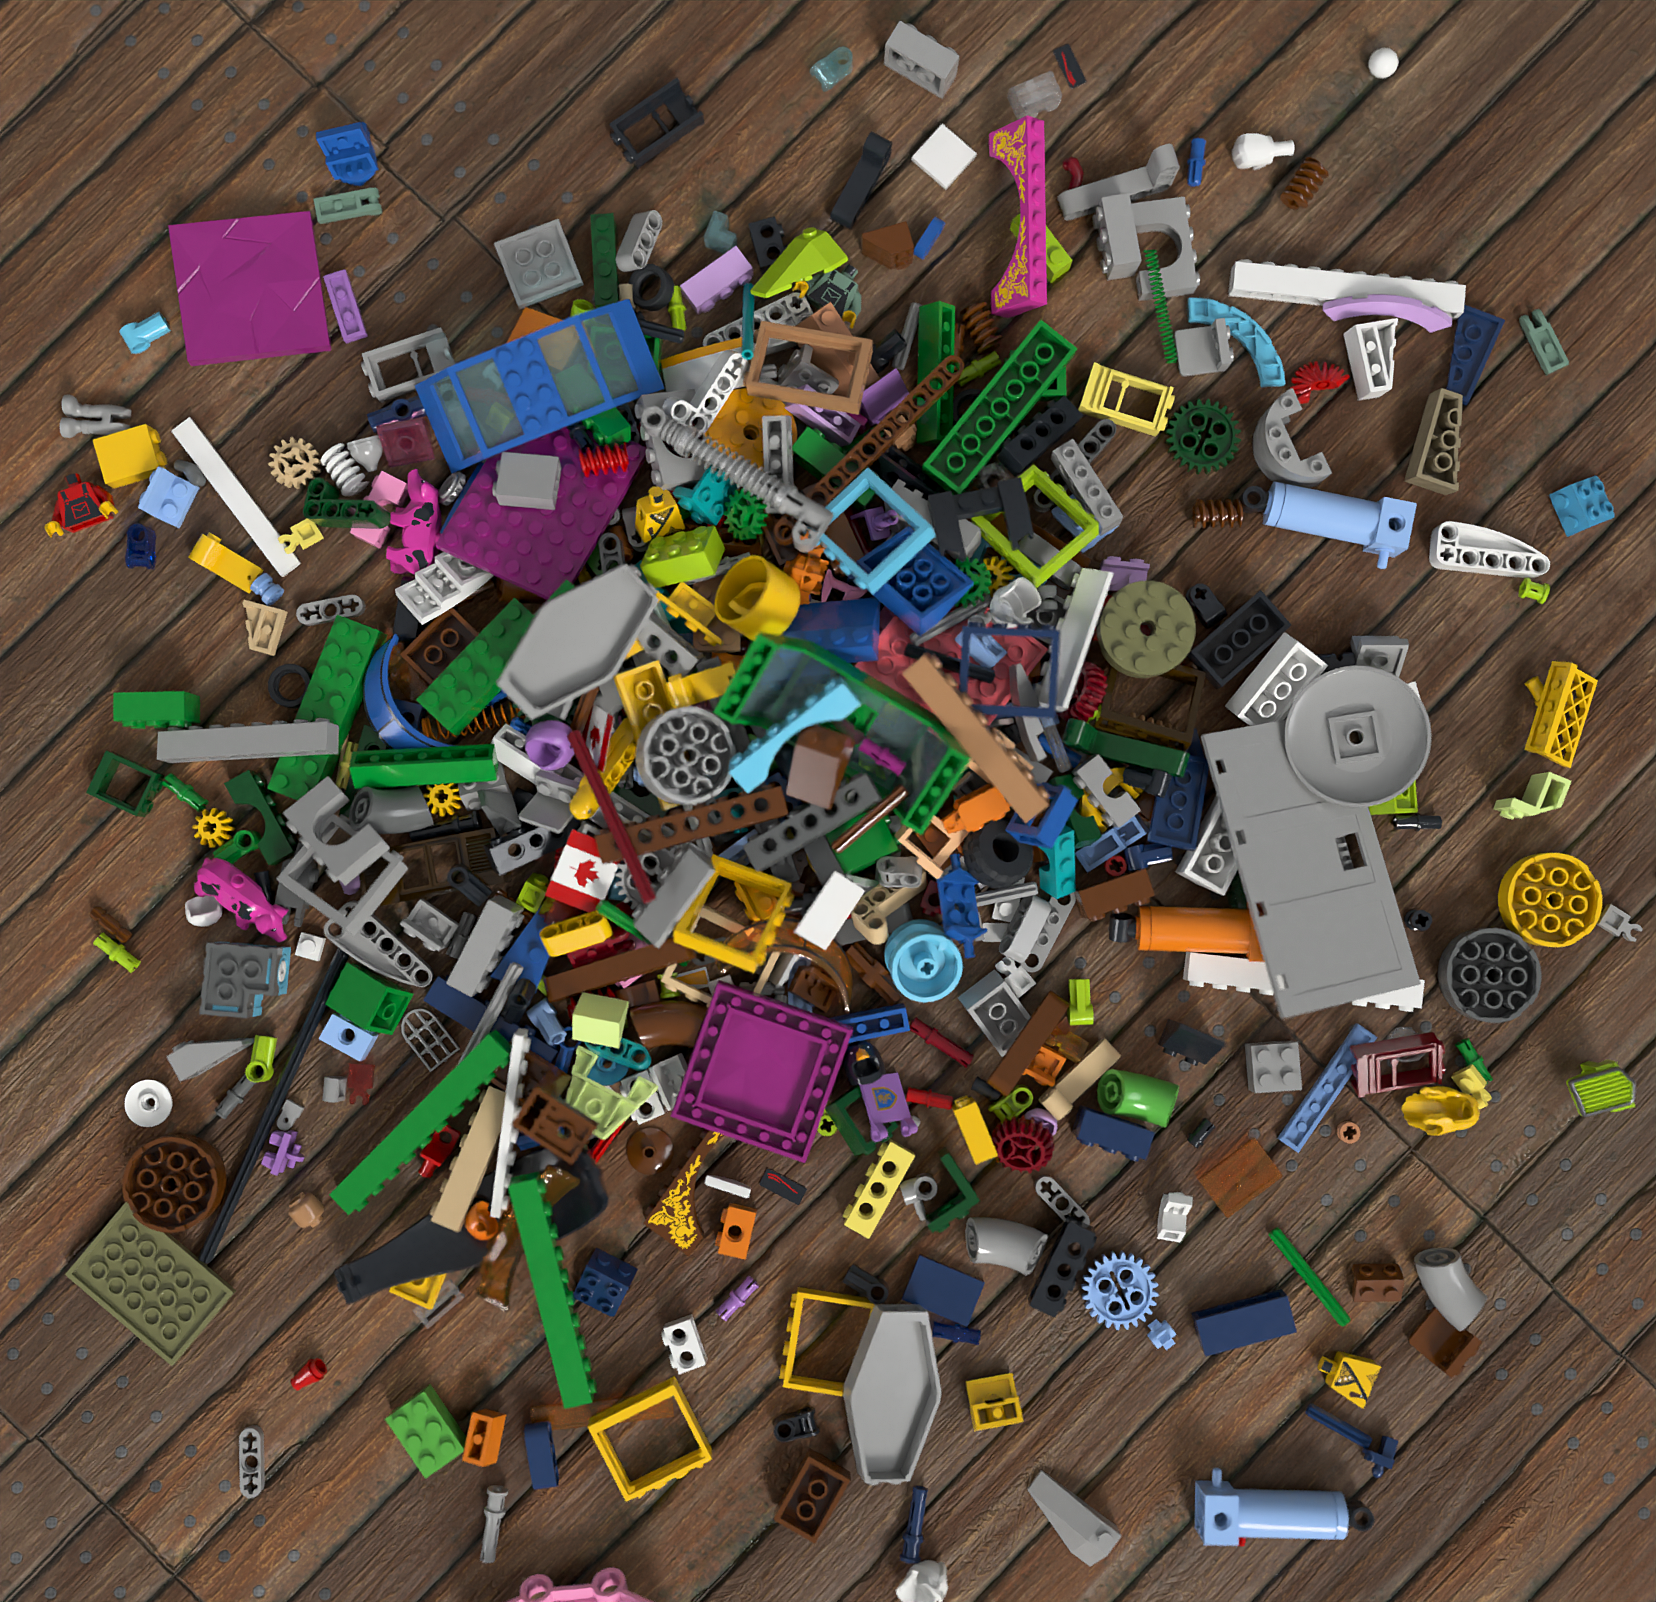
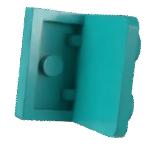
M711 464L693 490L677 486L672 494L679 500L678 504L691 513L690 517L695 522L716 526L722 518L723 512L727 510L725 502H730L729 495H735V490H739V488H737L736 483L731 485L729 478L724 481L725 472L718 477L719 468L714 473H711L713 466Z

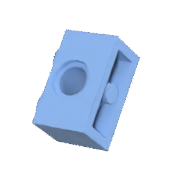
M334 1013L331 1015L319 1039L354 1059L362 1061L368 1056L379 1034L364 1030L343 1015ZM348 1028L352 1029L355 1033L352 1041L346 1038V1030Z

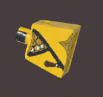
M658 486L650 488L649 495L637 501L635 529L644 543L656 537L666 536L685 529L678 506L669 490H663Z
M1340 1351L1336 1353L1334 1360L1323 1356L1318 1363V1370L1327 1373L1325 1382L1332 1389L1359 1407L1364 1408L1381 1366L1374 1360Z

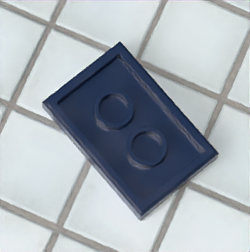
M919 1254L902 1295V1300L911 1304H919L928 1311L967 1327L985 1281Z

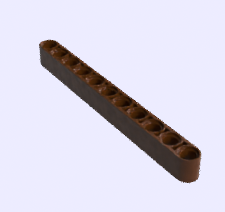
M955 355L945 358L805 496L811 500L815 495L823 496L825 501L820 505L825 508L959 380L964 368L962 359ZM954 365L957 367L958 372L950 373L946 367ZM938 381L942 387L935 390L931 388L929 383ZM920 397L925 401V404L917 406L914 404L913 399ZM903 413L907 415L908 421L899 422L896 415ZM888 430L892 436L884 439L879 435V432ZM865 446H871L874 448L875 453L866 455L862 449ZM854 462L857 464L858 469L854 472L848 471L846 464ZM835 478L840 480L842 485L838 488H832L829 485V481ZM786 514L777 522L774 527V537L777 543L789 545L793 542V530L798 523L796 518ZM785 527L790 529L791 535L783 538L779 536L778 531Z

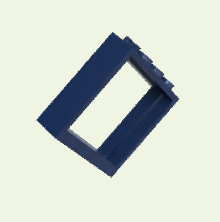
M969 622V626H963L959 691L961 693L965 692L967 695L971 634L1052 638L1048 708L971 704L976 712L980 710L984 715L1056 718L1061 631H1057L1056 626L1041 625V630L1032 629V625L1017 624V629L1007 628L1008 624L993 623V628L983 627V622Z

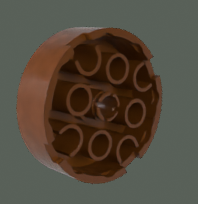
M184 1133L166 1135L147 1143L131 1157L123 1175V1197L134 1213L132 1214L134 1218L144 1226L165 1233L183 1231L204 1221L217 1209L225 1193L226 1171L218 1152L205 1140ZM172 1177L177 1182V1188H175L171 1182Z

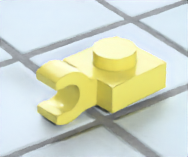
M1473 1064L1453 1073L1451 1077L1463 1093L1472 1094L1479 1104V1109L1488 1106L1487 1101L1491 1100L1492 1097L1484 1089L1487 1082Z

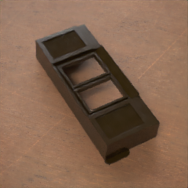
M492 827L390 847L387 850L389 853L394 850L398 854L423 848L429 885L405 889L402 876L379 906L458 892L459 890L451 886L448 881L437 883L431 851L432 846L453 842L456 844L459 864L466 865L470 872L486 886L510 883L513 879L511 870L502 875L495 873L483 847L489 843L491 838L499 836L498 832ZM381 856L359 874L363 896L390 864ZM462 871V879H457L456 881H463L465 879V874Z

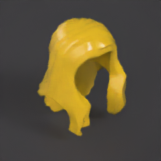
M1444 1086L1423 1087L1419 1091L1421 1094L1414 1093L1412 1096H1408L1406 1102L1401 1107L1404 1119L1408 1122V1125L1420 1128L1432 1136L1470 1128L1478 1121L1480 1114L1479 1104L1473 1096Z

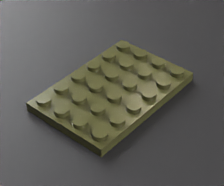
M126 1201L65 1275L173 1366L233 1296L236 1290L205 1263L199 1261L198 1257L171 1234L152 1230L136 1220Z

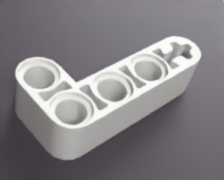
M733 350L723 351L691 402L687 403L676 397L667 398L663 404L664 413L685 426H692L693 419L697 417L698 422L694 428L698 429L699 433H705L746 370L747 360L742 358L741 353ZM723 377V383L718 387L717 382ZM710 397V404L705 407V400ZM679 404L680 410L674 415V408Z

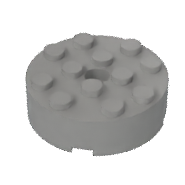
M697 707L677 708L653 718L641 732L636 747V765L645 786L658 798L674 804L699 803L719 794L732 777L729 773V764L731 758L736 755L735 745L732 743L726 725L711 712ZM685 750L689 753L688 762L684 759L683 751Z

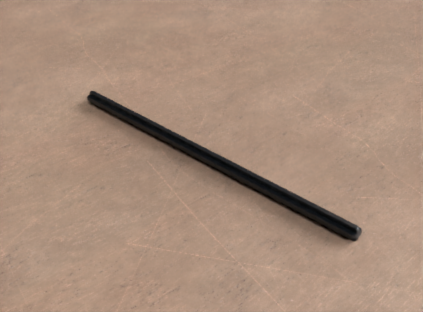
M339 947L198 1256V1260L203 1263H210L215 1255L327 1006L325 1003L329 998V994L347 962L349 954Z

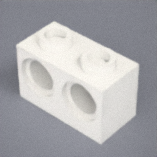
M649 1068L621 1080L622 1085L619 1088L622 1096H628L632 1089L631 1083L637 1080L638 1076L654 1083ZM658 1089L645 1101L651 1104L652 1112L645 1114L639 1107L631 1115L633 1121L637 1120L638 1124H642L666 1113L667 1110L661 1101Z
M692 1314L665 1323L664 1331L661 1334L665 1346L669 1345L672 1354L669 1355L673 1369L677 1368L678 1373L681 1374L706 1365L707 1356ZM675 1329H682L686 1336L684 1338H677L674 1336L673 1331ZM689 1351L692 1353L693 1359L686 1361L681 1357V1353Z

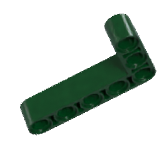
M1073 718L1068 719L1062 740L1069 747L1083 754L1091 756L1099 754L1103 759L1127 765L1131 764L1151 771L1156 769L1180 778L1184 777L1190 754L1183 751L1101 732L1089 723Z

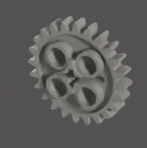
M677 846L638 856L648 879L651 878L650 875L658 874L657 880L654 882L650 881L652 886L658 885L661 881L660 875L667 866L671 867L674 863ZM645 857H655L657 865L653 867L648 866L645 862ZM620 862V864H617V867L622 869V871L616 872L615 876L620 877L621 880L616 882V886H623V889L618 894L627 895L624 903L632 901L631 909L633 910L639 904L643 905L644 902L636 885L632 882V876L626 863Z

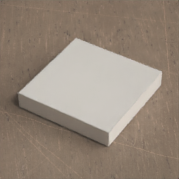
M942 124L913 155L912 161L946 190L971 163L977 153Z

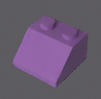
M894 369L863 393L860 412L868 419L867 422L871 428L876 424L878 425L909 394L897 369Z

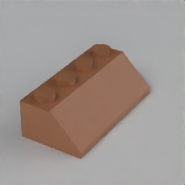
M831 302L825 304L795 325V327L852 336ZM796 342L798 347L801 349L804 343ZM807 344L813 348L810 363L839 381L838 388L831 395L846 397L856 352ZM871 364L864 391L880 380Z

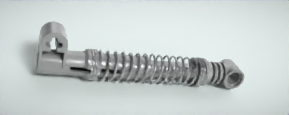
M651 406L643 411L642 423L649 436L661 438L663 441L671 444L678 454L685 456V458L693 453L692 462L697 457H700L698 465H701L705 460V469L711 464L713 465L711 473H714L719 468L717 476L720 477L725 472L724 481L729 478L731 485L736 483L737 488L743 487L744 492L750 491V496L755 494L757 495V500L762 498L764 504L769 502L770 508L773 507L777 512L781 514L787 513L799 520L793 530V544L795 548L801 552H809L814 549L829 526L834 515L833 512L800 494L797 488L789 482L784 484L783 479L777 480L776 475L770 476V471L764 472V468H757L756 463L751 465L749 459L744 461L743 455L738 457L737 452L731 453V449H725L724 444L718 445V441H712L710 436L705 438V433H699L698 429L690 425H681V423L671 419L661 408ZM654 418L660 419L657 425L649 424ZM703 435V440H700L698 437ZM708 438L710 439L709 444L705 442ZM714 442H716V448L711 446ZM721 446L723 447L722 452L718 450ZM727 450H729V456L724 454ZM733 454H736L735 459L731 458ZM804 524L808 525L809 527L817 531L816 533L815 531L810 529L809 539L805 538L804 540H801V536L804 537L807 534L806 526Z

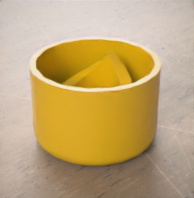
M748 556L737 562L722 579L715 596V613L722 622L752 641L755 640L759 632L781 635L790 626L797 614L800 604V590L792 577L761 556Z

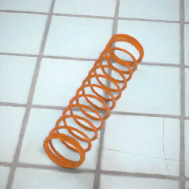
M509 701L511 721H512L513 717H515V714H514V712H513L512 704H511V702ZM500 703L502 717L501 726L499 725L496 719L493 705H491L493 721L492 728L488 724L485 711L483 709V730L480 728L477 718L475 717L474 731L471 730L468 724L465 727V733L461 732V734L465 736L467 733V729H469V731L474 734L476 732L477 727L481 732H484L486 725L490 730H493L495 722L497 726L501 729L504 725V720L506 724L510 726L505 717L502 703ZM521 708L516 709L517 714ZM422 718L423 735L430 739L433 737L436 741L439 740L440 733L443 738H448L449 731L447 730V736L445 737L441 730L440 722L437 719L438 738L436 739L431 730L429 718Z

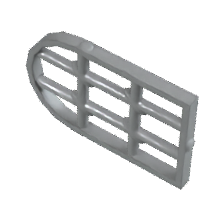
M414 1009L403 1018L401 1033L406 1043L410 1045L430 1072L443 1062H446L449 1057L461 1049L441 1024L438 1017L431 1011ZM418 1011L426 1012L433 1018L425 1021ZM415 1013L424 1025L419 1029H415L407 1019L410 1014ZM434 1021L445 1033L441 1037L437 1036L429 1026ZM405 1022L414 1032L409 1037L405 1033ZM424 1029H428L436 1040L431 1045L427 1044L419 1034ZM446 1037L457 1048L452 1053L442 1043V1040ZM412 1038H418L426 1049L419 1053L410 1041ZM436 1045H440L448 1055L441 1061L431 1050ZM425 1053H430L437 1062L433 1068L423 1058Z

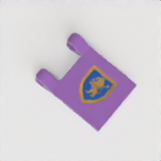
M898 1073L885 1074L874 1083L860 1085L871 1123V1138L874 1142L881 1141L888 1136L887 1129L882 1123L901 1120V1133L905 1137L911 1136L918 1131L916 1123L910 1116Z

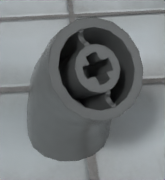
M418 785L394 790L364 787L355 796L349 812L350 827L357 831H360L367 824L378 834L404 833L434 825L429 808Z

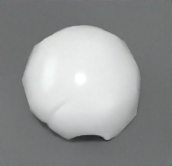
M198 896L185 903L186 918L189 923L195 926H210L216 923L222 916V905L214 896Z

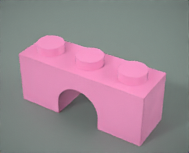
M381 471L380 475H377L372 482V490L369 496H366L363 500H372L382 507L387 504H393L402 508L409 494L407 483ZM388 526L382 529L351 528L350 533L380 549L390 528Z

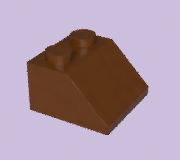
M907 221L863 233L861 236L862 254L889 269L896 268L901 270L907 268L913 261L914 245Z

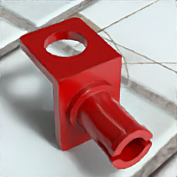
M446 1125L439 1133L435 1131L430 1143L420 1153V1156L424 1158L418 1170L420 1175L426 1178L433 1176L436 1167L441 1166L451 1154L461 1135L459 1131L449 1125ZM443 1131L449 1132L452 1136V1141L449 1143L443 1142L440 1138V1133Z

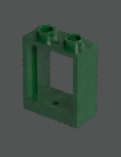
M106 751L86 793L130 814L145 817L154 806L152 801L156 793L161 791L165 775L118 753ZM120 763L151 776L137 807L106 793Z
M859 1084L826 1106L825 1110L854 1156L862 1153L866 1156L877 1149L876 1144L878 1142H874L872 1138L865 1141L845 1110V1107L860 1096L863 1098ZM895 1121L882 1123L887 1129L888 1136L882 1139L881 1143L893 1137L892 1132L899 1127Z

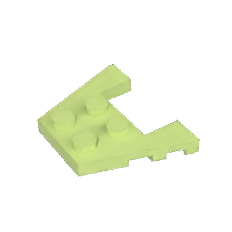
M578 1045L566 1102L598 1122L599 1125L593 1135L605 1140L651 1097L659 1087L638 1076L627 1097L587 1078L598 1055Z

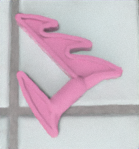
M828 569L822 588V602L827 601L832 587L845 592L842 600L860 599L868 590L866 588L863 590L860 587L849 585L834 578L831 570Z

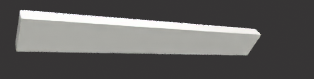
M189 417L171 430L280 576L284 577L301 564L299 559L293 552L286 554L284 548L288 547L286 542L283 544L279 543L278 538L280 534L193 419Z

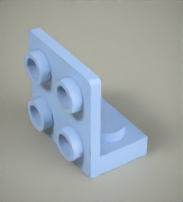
M158 466L157 470L153 471L150 476V484L147 490L139 498L140 504L138 508L170 525L180 528L200 487L194 486L190 482Z

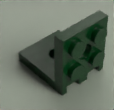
M946 1147L938 1151V1154L962 1192L927 1215L925 1220L932 1233L935 1231L940 1233L950 1226V1221L956 1217L958 1220L962 1219L970 1213L969 1209L980 1202L976 1192Z

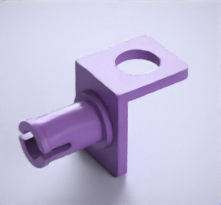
M883 506L864 510L850 516L851 520L865 517L872 541L890 537L891 534L888 526L895 525L898 522V517L891 518L896 516L897 513L894 510L884 513Z

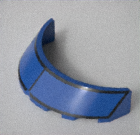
M394 634L375 651L364 677L363 701L372 729L379 734V739L389 749L455 746L432 740L421 734L404 719L397 709L388 683L390 654L392 648L398 644L399 640L397 634Z

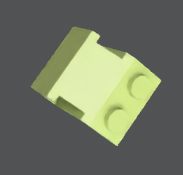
M1551 772L1534 774L1530 778L1522 801L1515 798L1497 800L1493 809L1500 811V816L1513 820L1514 817L1522 819L1525 816H1533L1560 808L1571 781Z

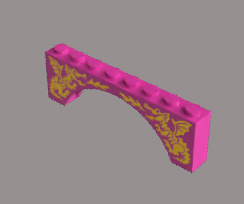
M1028 115L989 133V156L1002 161L1011 171L1017 184L1020 198V228L1015 251L1006 272L991 291L992 314L1005 318H1010L1047 304L1044 121Z

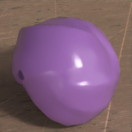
M543 721L532 726L525 738V751L530 761L546 771L564 767L575 754L567 737L572 732L571 728L559 721Z

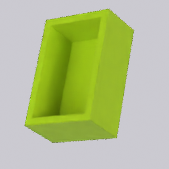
M701 526L693 531H680L671 536H659L651 540L640 567L647 581L654 588L712 576L717 571L725 547L715 526Z

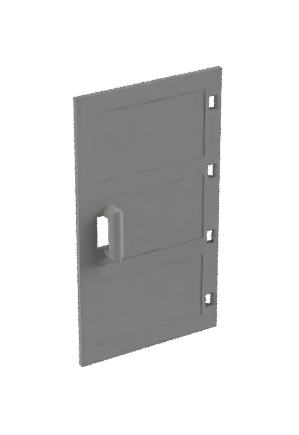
M1286 719L1201 736L1281 1019L1421 984L1369 808L1348 807L1331 803L1314 794L1299 780L1289 763L1285 750L1284 729ZM1215 761H1221L1224 773H1218ZM1236 831H1241L1244 844L1239 845ZM1352 833L1356 835L1365 865L1355 869L1344 837ZM1261 902L1265 916L1259 917L1256 903ZM1277 975H1282L1285 989L1280 990Z

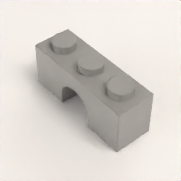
M1099 754L1092 755L1072 771V774L1075 776L1073 781L1080 789H1085L1089 795L1087 797L1088 801L1094 808L1098 807L1103 813L1101 817L1109 827L1112 825L1119 828L1141 811L1128 792H1120L1113 798L1108 797L1104 793L1103 782L1112 774V771Z

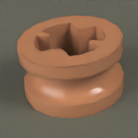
M1344 1121L1337 1127V1136L1346 1143H1355L1360 1137V1129L1356 1124ZM1347 1126L1354 1130V1133L1350 1134V1138L1343 1135V1132L1347 1131Z

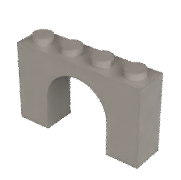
M1185 197L1131 203L1136 233L1163 232L1170 236L1177 246V261L1168 267L1160 268L1161 270L1158 272L1162 274L1160 278H1163L1160 281L1164 283L1161 286L1164 287L1163 292H1165V295L1163 296L1173 297L1193 294L1200 284V276L1198 271L1195 272L1194 263L1197 261L1196 250L1192 249L1193 228L1189 227L1190 207L1189 204H1186ZM1139 271L1136 277L1139 301L1150 300L1160 295H1152V292L1157 290H1151V288L1157 285H1150V283L1157 280L1149 281V278L1154 276H1148V274L1154 271Z
M695 389L641 395L635 404V414L637 418H640L641 438L645 440L647 446L646 458L649 463L651 462L653 470L651 472L652 482L663 490L672 491L677 486L694 488L706 471L704 468L706 461L704 460L701 465H698L700 457H697L692 462L691 458H682L672 454L665 447L661 438L652 437L646 433L642 423V414L646 408L656 406L663 410L665 400L670 397H676L690 403L696 394ZM679 404L674 408V415L680 410ZM654 418L649 424L657 425L660 419Z
M327 776L283 812V814L288 818L287 826L294 833L299 832L302 835L299 838L302 844L308 850L312 847L315 851L312 856L321 866L323 864L327 865L329 869L326 870V873L332 880L336 882L339 879L344 885H347L389 850L390 847L369 824L345 843L334 846L323 843L322 829L325 822L350 801Z

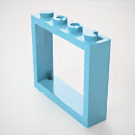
M867 468L825 507L834 513L830 524L868 488H871L916 531L869 575L825 534L822 535L816 546L821 544L825 548L823 552L830 560L836 559L840 563L838 565L847 576L852 574L856 578L854 582L863 590L866 588L874 594L935 537V533L925 519L874 472ZM806 525L808 531L811 529L817 533L816 530Z

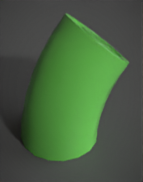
M1110 1069L1102 1075L1097 1090L1098 1102L1105 1113L1139 1119L1166 1128L1178 1096L1180 1085L1139 1073Z

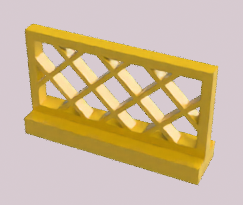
M1552 661L1525 750L1538 753L1563 767L1571 768L1598 680L1578 670L1577 665L1574 663ZM1587 682L1588 684L1584 692L1582 684ZM1576 690L1577 698L1573 700L1572 691ZM1579 704L1580 710L1577 714L1575 706ZM1569 711L1570 720L1566 722L1565 713ZM1572 726L1573 732L1570 736L1568 728ZM1562 733L1563 742L1559 743L1558 735ZM1565 748L1566 754L1563 759L1561 750Z

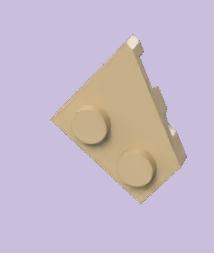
M243 600V607L246 608L248 618L246 620V628L249 632V649L275 656L287 611Z

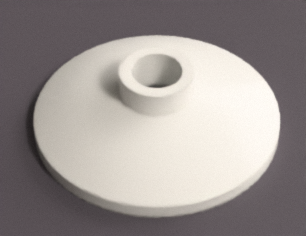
M143 1080L134 1084L125 1097L126 1113L139 1126L152 1127L159 1125L166 1120L172 1109L170 1091L164 1084L156 1080ZM150 1098L154 1099V1106L149 1105Z

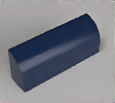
M1282 1289L1191 1313L1196 1334L1205 1356L1297 1332L1288 1296Z

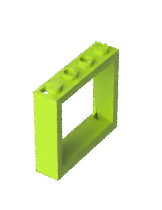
M1033 464L1019 476L1022 480L1024 492L1033 485L1038 487L1084 530L1081 534L1038 569L1019 550L1012 551L1010 541L990 523L1001 512L972 517L971 521L974 525L981 528V537L1037 589L1099 535V523L1094 519L1093 514H1088L1083 510L1082 505L1077 499H1071L1060 484H1055L1051 481L1046 471L1042 472Z

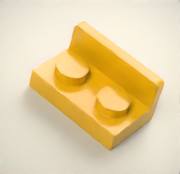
M734 881L737 888L735 894L741 902H744L747 917L751 921L756 922L769 920L779 898Z

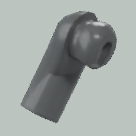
M181 459L175 461L174 468L183 472L192 485L203 486L206 483V477L197 465Z

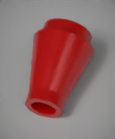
M320 1358L310 1359L291 1378L292 1387L299 1391L303 1387L322 1380L327 1373L325 1363Z

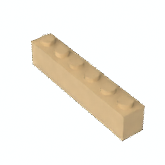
M490 1086L487 1090L484 1089L478 1101V1103H481L478 1113L473 1112L469 1121L471 1129L468 1135L464 1134L459 1147L462 1150L459 1157L455 1156L451 1162L449 1169L453 1171L450 1178H445L440 1188V1192L443 1194L440 1201H435L431 1209L430 1215H433L432 1222L457 1232L461 1231L466 1213L472 1206L501 1137L506 1099L505 1092Z

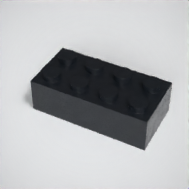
M1260 590L1187 654V657L1199 671L1206 672V679L1217 690L1291 626V623Z

